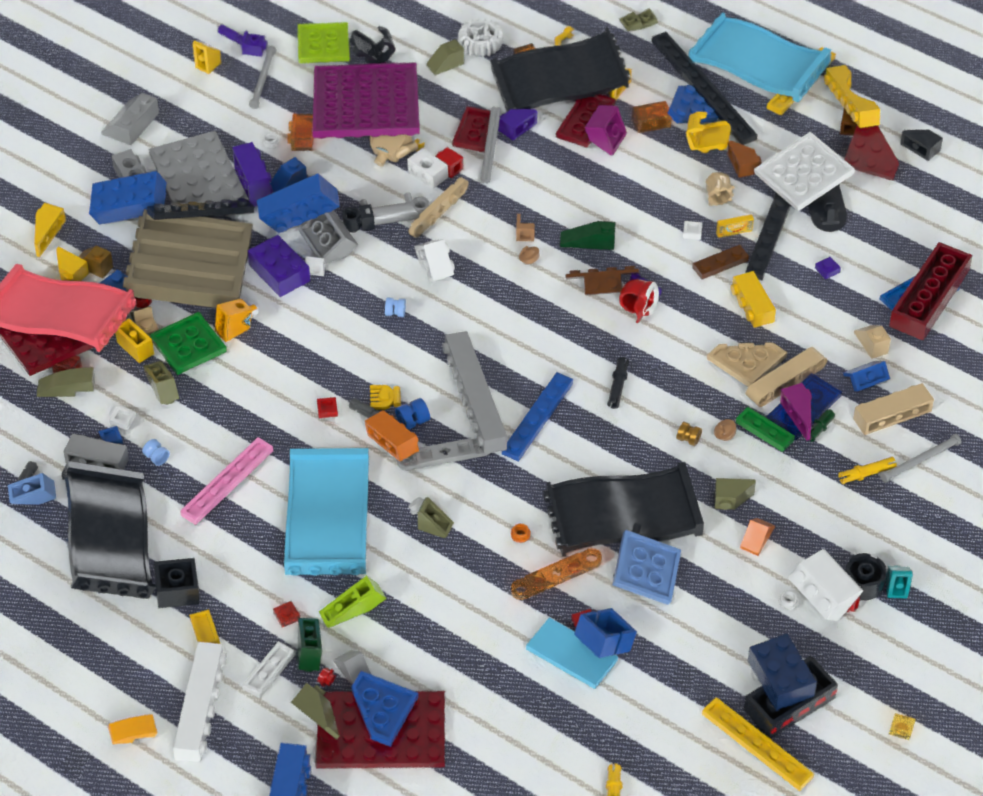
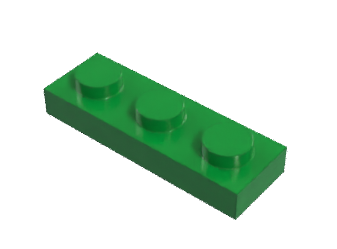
M749 407L736 418L738 425L782 452L794 441L795 436Z

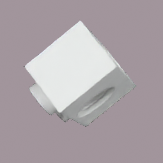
M422 148L408 158V172L434 189L448 178V165Z

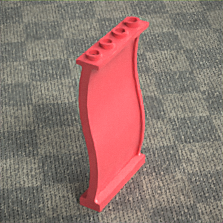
M15 264L0 283V327L27 334H47L72 338L94 346L97 352H101L104 346L108 344L110 338L117 332L119 326L136 306V299L131 289L126 292L100 283L50 279L24 270L23 265Z

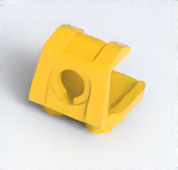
M695 112L689 116L686 135L691 150L707 153L713 149L724 150L727 148L731 132V126L727 121L702 125L700 124L701 119L707 117V112Z

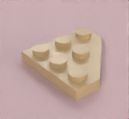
M738 343V346L719 344L707 354V360L747 387L767 375L787 357V352L774 343H765V345Z

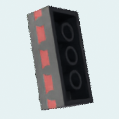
M812 656L804 659V662L817 682L814 697L776 710L762 686L745 696L743 710L769 739L836 698L838 683Z

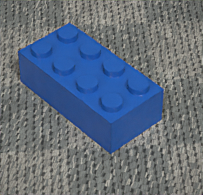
M158 171L92 183L89 214L99 225L143 216L144 209H147V206H154L155 204L165 205L167 182Z
M319 173L257 200L259 219L277 233L285 232L292 227L299 226L306 221L315 219L340 207L337 188Z
M280 743L269 796H307L308 784H306V778L310 779L312 767L309 766L310 754H307L306 745Z

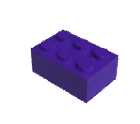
M253 142L234 146L232 150L235 172L249 202L256 207L258 199L273 193L272 187L269 184L272 182L270 172H266L265 161L260 159L259 148H255Z
M278 234L248 250L249 266L280 298L310 282L309 265Z

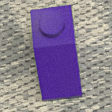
M510 109L500 116L498 131L513 141L537 124L538 111L535 109Z

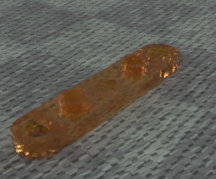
M587 548V550L581 553L573 554L525 575V577L519 580L516 579L511 584V595L515 599L524 600L593 570L601 565V552L596 550V548ZM595 556L597 559L596 561L594 560V562H590V560L588 561L587 557ZM556 571L557 573H560V576L553 574V572ZM524 587L526 588L525 592L523 591V593H519V591L517 592L516 588Z

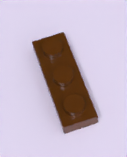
M739 244L694 262L692 268L703 280L748 262L749 255Z

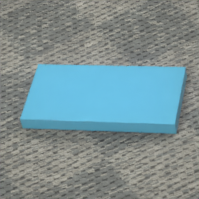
M549 617L527 643L526 650L596 689L616 664L618 656L613 654L612 656L598 658L574 635V631Z

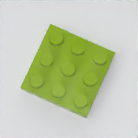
M348 22L297 24L299 63L350 61Z

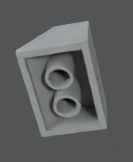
M141 93L130 99L102 130V135L132 145L159 114L157 98Z
M334 210L306 221L297 228L315 256L324 258L325 264L346 258L358 246V243Z

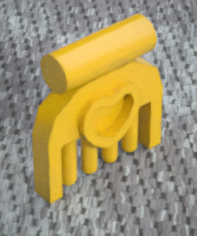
M370 385V393H379L370 394V397H378L370 399V401H378L371 402L370 407L376 410L389 409L392 405L394 407L401 406V390L399 386H394L392 389L388 385Z

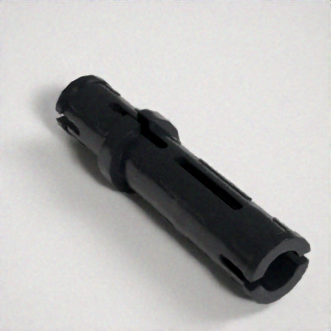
M625 357L617 359L616 370L612 374L613 382L607 402L608 407L611 405L612 409L619 407L624 381L628 377L627 368L629 360L627 359L625 363Z

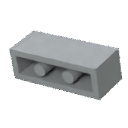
M73 433L63 451L66 463L71 461L124 470L129 460L127 446Z

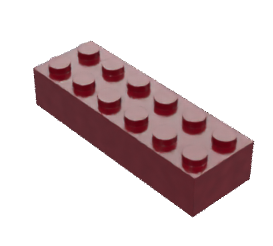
M938 242L892 310L889 327L924 341L970 271L973 255Z

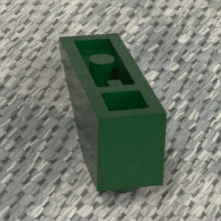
M596 221L561 231L560 247L614 250L616 222Z
M298 618V670L306 672L319 671L322 654L319 619Z

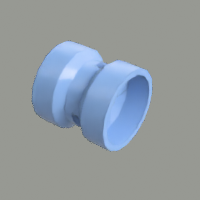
M387 297L385 316L397 315L398 317H404L406 299L394 300L391 297Z
M156 439L149 440L142 450L143 454L147 458H151V461L156 466L164 464L170 455V452L165 447H161V443Z

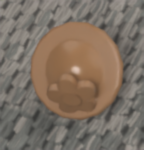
M524 247L520 252L519 260L526 265L536 262L540 256L539 248Z
M730 419L722 420L716 425L714 435L723 441L732 439L736 434V423Z

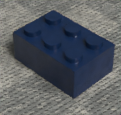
M788 633L749 647L748 663L776 710L814 697L817 682Z

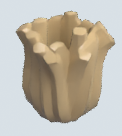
M714 172L706 179L709 206L723 205L728 201H732L734 195L732 190L735 187L731 185L727 174Z

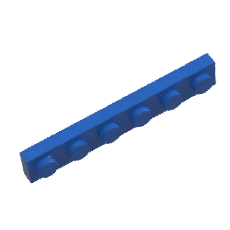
M558 372L555 373L507 441V450L502 451V455L518 462L573 385L572 378Z

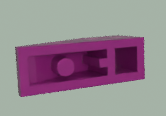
M802 383L781 389L780 403L807 441L810 440L812 395L809 389H806Z

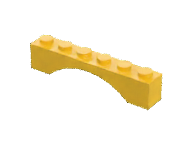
M842 65L826 68L824 83L830 88L836 99L839 100L841 106L846 109L847 114L852 117L853 122L859 128L880 125V108L874 101L862 98L850 90L851 71L848 67Z

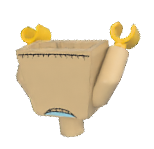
M408 135L370 136V146L377 155L374 162L381 167L384 166L387 159L397 162L411 152H418L422 148L424 149L425 143H419L420 140L417 138L413 142L411 136Z

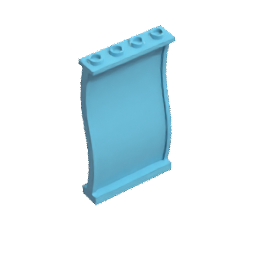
M722 13L714 20L711 27L707 28L705 34L698 39L694 47L690 48L688 56L694 63H704L721 68L761 89L780 95L791 96L793 101L799 103L830 64L831 49L825 47L820 51L802 47L760 26L739 19L727 18L725 13Z
M368 448L290 449L284 560L285 575L366 574L369 480Z

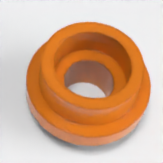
M516 524L511 530V538L518 543L528 541L531 536L530 529L525 524Z

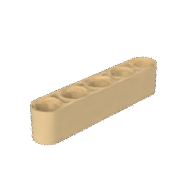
M810 347L752 383L747 388L745 394L757 406L763 407L779 397L781 389L799 384L820 371L826 365L827 358L814 347Z

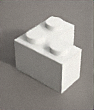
M444 239L433 240L414 246L419 264L425 265L429 281H436L454 275V263L449 259L448 253L450 249Z

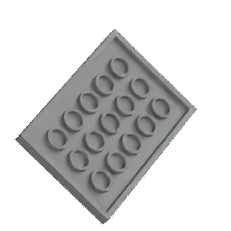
M216 131L148 149L156 170L167 182L166 192L171 203L188 204L191 201L204 203L207 200L218 202L223 199L231 201L238 200L239 198L248 199Z

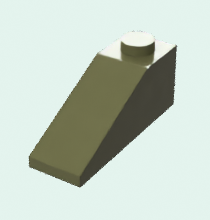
M162 361L143 366L160 404L168 405L179 399L175 379Z
M306 683L291 703L337 739L339 733L331 703L324 697L326 692L317 685L313 688Z

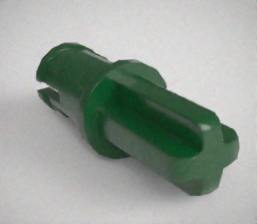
M827 409L818 419L813 421L814 424L811 426L810 438L812 437L811 442H814L822 431L827 430L828 424L835 418L833 410Z

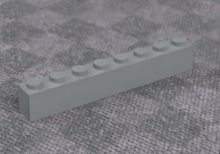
M468 332L446 334L445 343L442 344L443 352L448 355V365L452 367L453 379L457 380V390L459 393H462L463 406H467V417L469 420H472V431L477 434L478 447H482L484 454L507 450V434Z

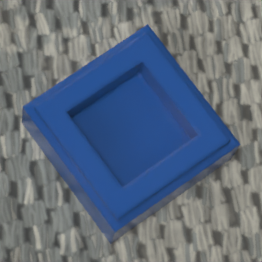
M117 426L98 431L100 439L115 444H123Z

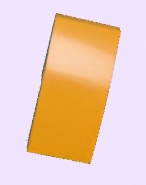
M153 714L130 717L108 725L112 744L133 743L135 738L155 737L157 734Z

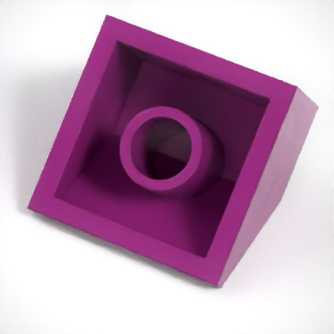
M599 105L585 126L589 140L609 155H614L627 135L618 106Z

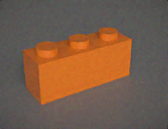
M384 410L364 421L367 435L398 461H402L419 451L417 435L414 432H410L403 423L400 424L393 415H389Z

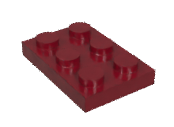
M467 106L453 138L452 146L484 153L491 111Z

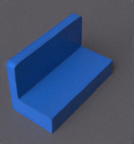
M872 361L843 372L844 376L850 377L854 391H860L890 379L885 361Z

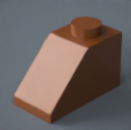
M734 141L728 142L727 155L738 178L755 175L754 169L762 164L760 156H757L753 148Z

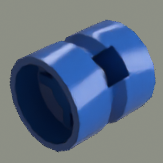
M422 398L411 401L409 405L404 404L395 408L397 421L400 424L403 423L408 430L414 428L416 423L421 425L430 421V412Z

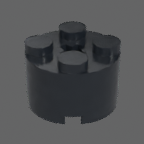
M859 553L852 556L846 565L845 572L863 590L859 596L860 601L872 600L881 596L887 573L885 563L878 557L877 559L871 557V554Z

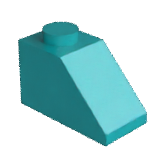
M888 566L886 573L887 598H908L913 577V571L909 567Z

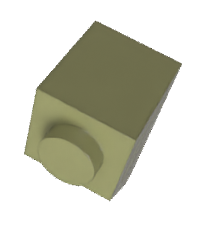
M456 39L441 44L428 60L426 66L434 76L464 64V48Z
M716 478L715 509L735 510L754 495L756 480Z

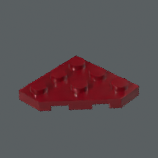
M857 125L844 160L854 170L894 181L899 168V162L878 125L859 128Z

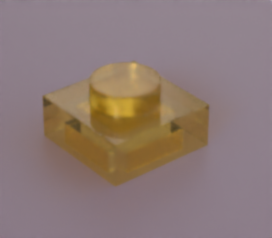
M895 713L889 735L910 741L916 719Z

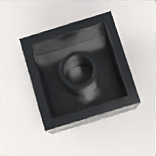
M195 558L154 561L158 608L199 604V586Z

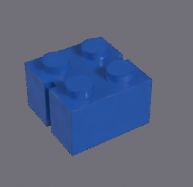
M609 608L599 610L597 613L594 611L581 614L574 635L595 656L604 658L613 654L630 652L637 631L614 609Z

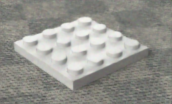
M811 132L754 169L755 174L797 211H800L855 174V170L850 164Z

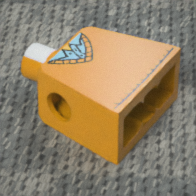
M243 299L218 304L215 332L227 342L247 331L251 326V317L258 315L257 307L254 304L248 306Z

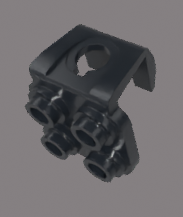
M378 26V30L383 34L384 38L377 44L358 30L352 31L349 40L354 45L353 53L358 58L365 57L368 64L386 63L396 51L390 31L385 27ZM387 45L388 49L385 52H382L384 47Z

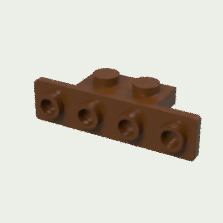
M625 266V270H617V267L606 268V271L588 269L586 273H580V270H571L569 274H565L567 280L584 278L585 295L611 294L621 292V275L640 274V270L636 269L635 266Z

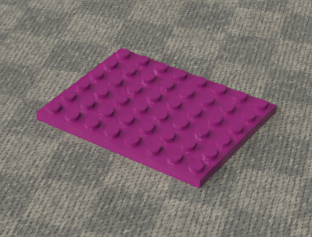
M417 62L314 66L313 138H343L348 136L359 138L362 136L378 137L380 135L413 136L420 134Z

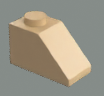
M870 325L854 330V334L871 359L888 354L891 338L883 326Z

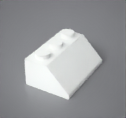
M824 549L800 562L788 577L826 620L839 621L863 592L858 584Z

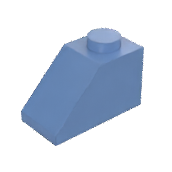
M44 473L8 485L9 501L11 504L39 505L56 499L54 480Z

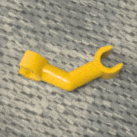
M567 26L563 33L555 37V46L561 45V41L566 38L571 39L574 37V34L571 33L574 29L571 26Z

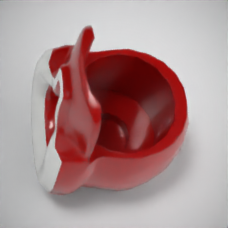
M633 279L627 282L619 295L620 305L626 311L637 314L636 323H639L643 316L651 315L656 309L659 300L657 284L654 281Z

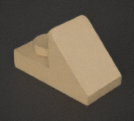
M151 306L130 312L134 323L149 337V334L159 330L153 318Z

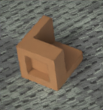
M517 214L516 241L534 242L535 224L520 223L521 214Z

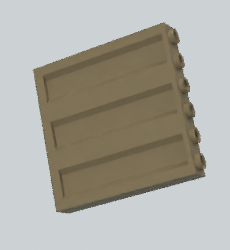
M144 209L143 216H139L138 227L140 228H136L135 239L137 240H133L132 251L134 252L130 253L129 258L131 265H127L126 275L128 277H124L123 288H126V292L129 289L133 290L134 297L212 308H217V305L240 299L248 250L250 249L253 224L207 217L153 220L147 214V209Z

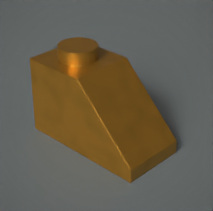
M97 245L83 251L78 256L87 261L90 273L102 279L113 268L111 252Z

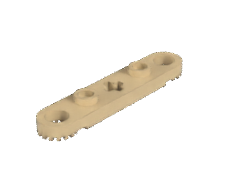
M462 177L458 178L454 185L449 186L419 215V218L415 219V221L413 220L408 233L417 238L428 227L434 225L436 220L448 208L456 204L458 199L466 192L469 184L468 181Z

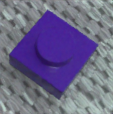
M831 257L815 263V269L825 280L839 274L841 271V267Z

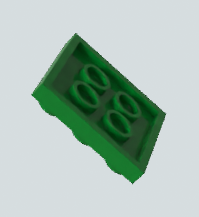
M200 312L149 334L155 347L177 375L227 352L225 344Z

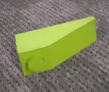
M366 575L321 609L319 613L326 626L330 628L371 611L387 598L379 584Z

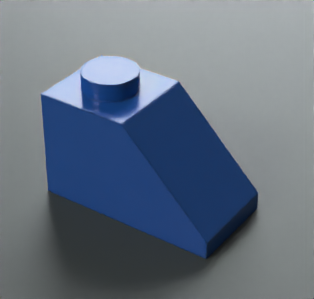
M296 157L282 164L273 177L272 182H270L273 193L306 179V166Z

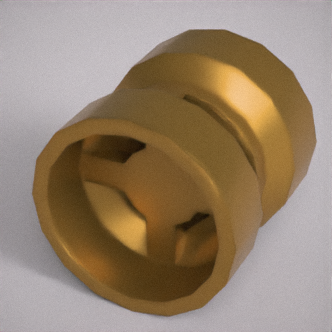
M683 421L678 429L676 438L680 441H688L690 445L696 446L700 440L702 428L692 427L690 423Z

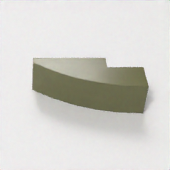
M94 367L68 369L39 379L37 397H75L76 392H94Z

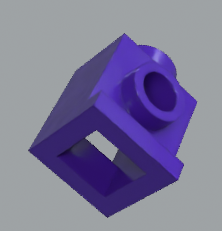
M245 31L241 41L242 55L262 57L264 50L268 47V40H265V35L248 34V31Z

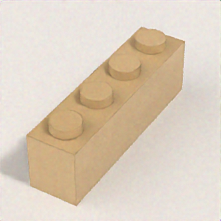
M923 383L916 386L913 385L899 392L896 391L890 395L876 398L873 401L859 404L855 407L853 420L862 433L867 435L932 412L934 398Z

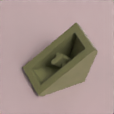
M426 497L417 512L418 530L446 538L454 522L430 498Z

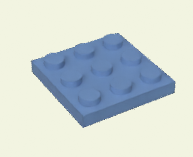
M625 530L622 535L612 585L669 605L672 601L681 549Z

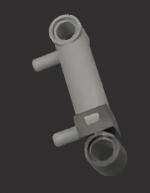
M407 192L404 194L405 203L372 208L366 199H362L359 210L349 207L342 212L343 223L350 233H354L361 227L362 231L375 229V225L415 220L429 206V200L425 197H416L412 200L411 193Z

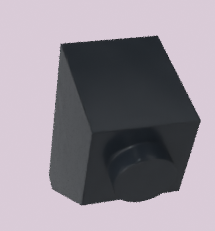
M929 129L902 131L900 145L929 161L941 151L943 137Z

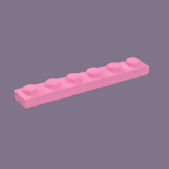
M259 437L256 438L180 510L181 516L197 525L273 452V446Z

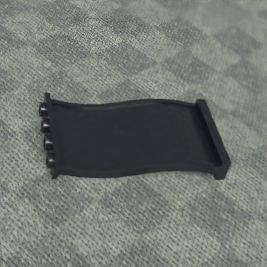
M606 27L603 33L579 42L535 48L508 56L497 61V58L491 59V70L506 112L510 109H533L555 102L589 98L613 91L622 86L629 88L628 80H631L629 70H625L624 58H620L621 52L619 46L615 45L614 33H610L609 28Z
M68 461L61 476L62 480H65L68 498V550L72 576L71 589L149 599L156 588V584L152 583L149 568L147 505L142 484L144 474Z
M679 462L674 468L648 474L583 477L552 485L551 482H546V490L543 491L544 501L549 504L547 506L548 517L553 519V522H551L552 532L557 535L555 538L556 548L561 550L562 557L566 556L567 552L585 547L621 543L623 532L625 530L631 532L634 523L642 526L639 535L656 541H665L694 534L695 537L703 536L704 521L686 462Z

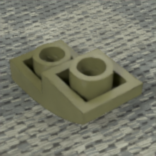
M650 8L637 15L633 11L619 19L627 31L641 30L658 23L657 17Z

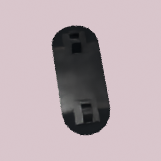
M839 184L808 204L811 220L818 229L824 232H834L840 230L845 225L847 213Z

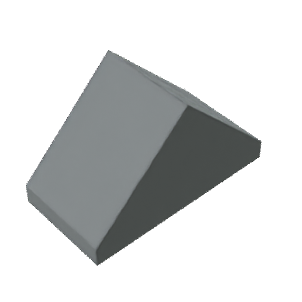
M350 650L333 660L351 685L355 682L360 671L371 674L361 652Z

